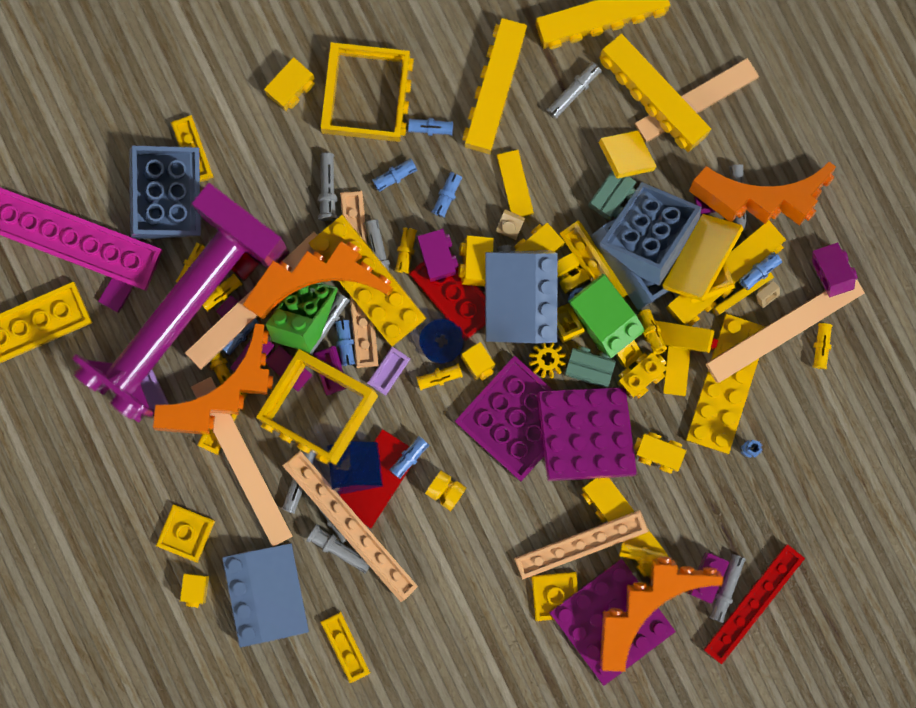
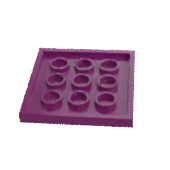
M514 356L455 420V423L521 482L544 457L537 394L539 391L553 390Z
M625 388L538 392L547 481L631 477L637 475Z
M619 559L549 612L603 686L622 673L621 671H602L600 665L603 611L618 608L626 612L627 585L639 582L623 559ZM659 608L645 620L635 635L629 649L626 669L676 632Z

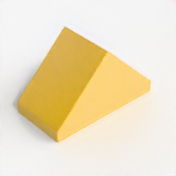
M567 303L558 307L557 333L561 342L564 343L581 336L585 332L570 304Z

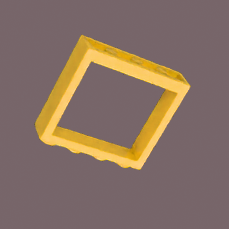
M331 42L321 121L322 134L401 142V135L405 136L407 123L403 122V116L408 114L409 101H405L406 93L411 91V80L408 79V72H413L414 58H410V51ZM340 56L402 62L395 132L332 126Z
M299 349L256 418L262 423L261 427L272 433L275 430L280 433L278 437L288 443H291V441L298 443L297 448L307 454L310 451L317 454L315 458L327 465L328 462L336 465L378 395L368 386ZM305 366L363 397L330 452L272 420Z

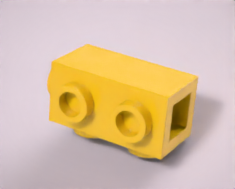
M645 352L636 360L637 366L632 370L627 367L618 375L621 379L617 383L621 388L626 389V394L631 399L635 396L638 399L649 391L646 387L651 382H654L656 385L665 377L663 372L667 370L665 366L667 363L660 354L655 355L652 352L650 355H647Z
M649 432L648 435L643 434L641 438H636L633 447L636 450L635 456L639 457L638 462L651 466V463L660 466L659 470L672 474V471H679L687 451L682 449L681 443L670 440L669 443L661 440L662 436Z

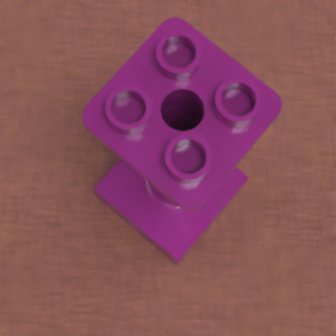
M209 182L193 201L192 205L207 223L217 229V233L114 363L92 361L77 354H74L72 357L80 365L74 376L91 390L98 391L102 395H105L109 388L114 391L116 395L110 404L130 420L134 419L140 422L145 415L154 418L155 411L148 405L141 382L243 253H248L267 269L273 260L279 264L289 253L280 236Z

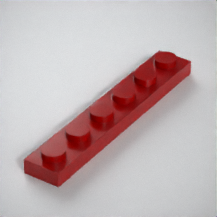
M786 544L703 650L722 665L805 558Z

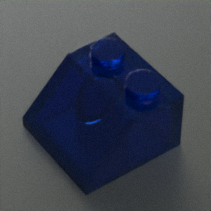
M350 441L338 463L334 465L329 462L332 490L339 494L383 486L377 442ZM334 444L327 445L328 452L331 451Z

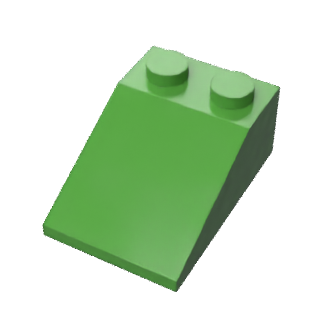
M601 274L569 300L570 305L598 350L610 358L614 357L645 330L636 314L605 274Z

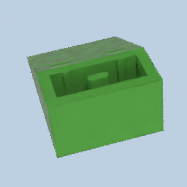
M317 283L299 289L286 297L266 323L272 342L310 353L322 335L338 290L337 287Z

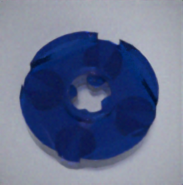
M449 319L431 321L420 333V348L432 362L447 363L455 360L464 348L465 339L462 328ZM445 335L448 343L444 344L443 347H439V342H436V339Z

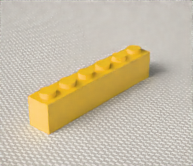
M595 0L538 17L536 19V27L543 49L547 47L555 49L564 42L570 41V43H575L590 34L591 37L603 34L604 30L610 28L618 30L623 28L624 24L630 22L638 24L650 16L654 18L664 16L669 10L670 2L669 0Z
M502 18L500 25H495L492 36L496 37L494 45H489L486 57L490 58L488 66H483L480 77L484 79L482 87L477 86L474 98L478 99L476 107H471L468 118L472 122L470 128H465L462 140L466 141L465 148L491 154L526 34L527 25Z
M622 33L602 49L599 56L602 65L615 74L616 80L630 90L631 96L645 106L646 112L660 122L661 128L675 138L676 144L681 149L690 152L708 136L711 128Z
M770 220L738 245L728 256L726 264L734 284L737 281L740 284L739 279L752 270L753 265L763 261L772 252L777 254L784 248L781 244L786 239ZM731 289L696 303H692L690 297L680 294L666 309L680 325L688 324L692 326L700 319L698 314L703 310L708 313L717 305L715 303L717 298L722 296L724 299L734 290Z
M595 478L581 488L584 491L581 494L589 505L593 503L598 510L595 514L602 523L635 512L610 478ZM650 531L623 541L626 544L638 547L647 546L649 550L666 553ZM638 562L639 565L636 566L643 577L648 576L651 579V564L645 562L640 564Z

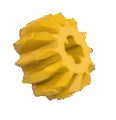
M541 343L542 350L535 345L533 349L538 354H529L530 358L536 359L529 362V366L537 365L533 372L537 374L541 370V378L543 379L546 376V372H548L550 379L554 378L553 370L560 375L562 371L558 366H566L565 362L559 360L565 358L566 354L558 355L562 347L558 346L554 350V343H550L549 348H547L546 343ZM546 354L551 355L550 359L553 360V364L550 362L549 365H545L542 356L545 358Z

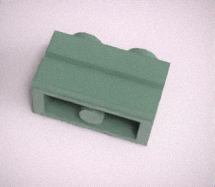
M611 171L589 202V208L609 221L613 216L617 218L624 208L621 206L625 198L630 200L636 191L633 188L636 181L629 176L617 179L613 171Z
M578 346L577 349L573 348L564 376L608 388L616 361L611 360L605 353H599L597 356L590 354L591 350L581 346Z

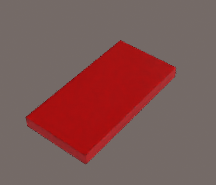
M423 261L409 275L460 336L467 341L485 326V294L478 286L462 285V277L458 276L459 268H455L456 275L430 282Z
M383 429L339 495L370 529H372L410 470L409 468L401 479L389 470L403 455L401 453L404 450L406 451L409 446Z

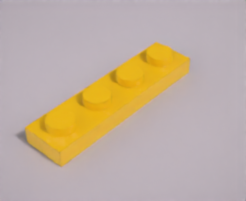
M576 221L559 233L571 252H574L577 256L580 266L584 268L591 282L601 274H605L622 297L628 295L580 221Z

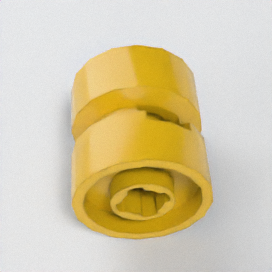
M574 252L558 260L557 278L561 279L559 284L565 294L590 280L584 268H579L580 261Z
M440 470L425 494L434 501L439 499L440 505L451 512L467 487L458 481L452 482L451 476Z

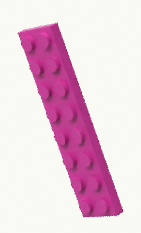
M0 188V236L147 291L163 252L162 249Z

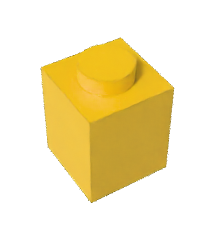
M183 575L180 601L186 602L185 606L199 608V604L206 603L209 576Z

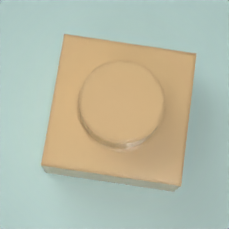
M504 210L496 232L516 240L525 218Z
M774 281L769 285H763L757 291V303L762 308L766 307L780 296L779 286Z

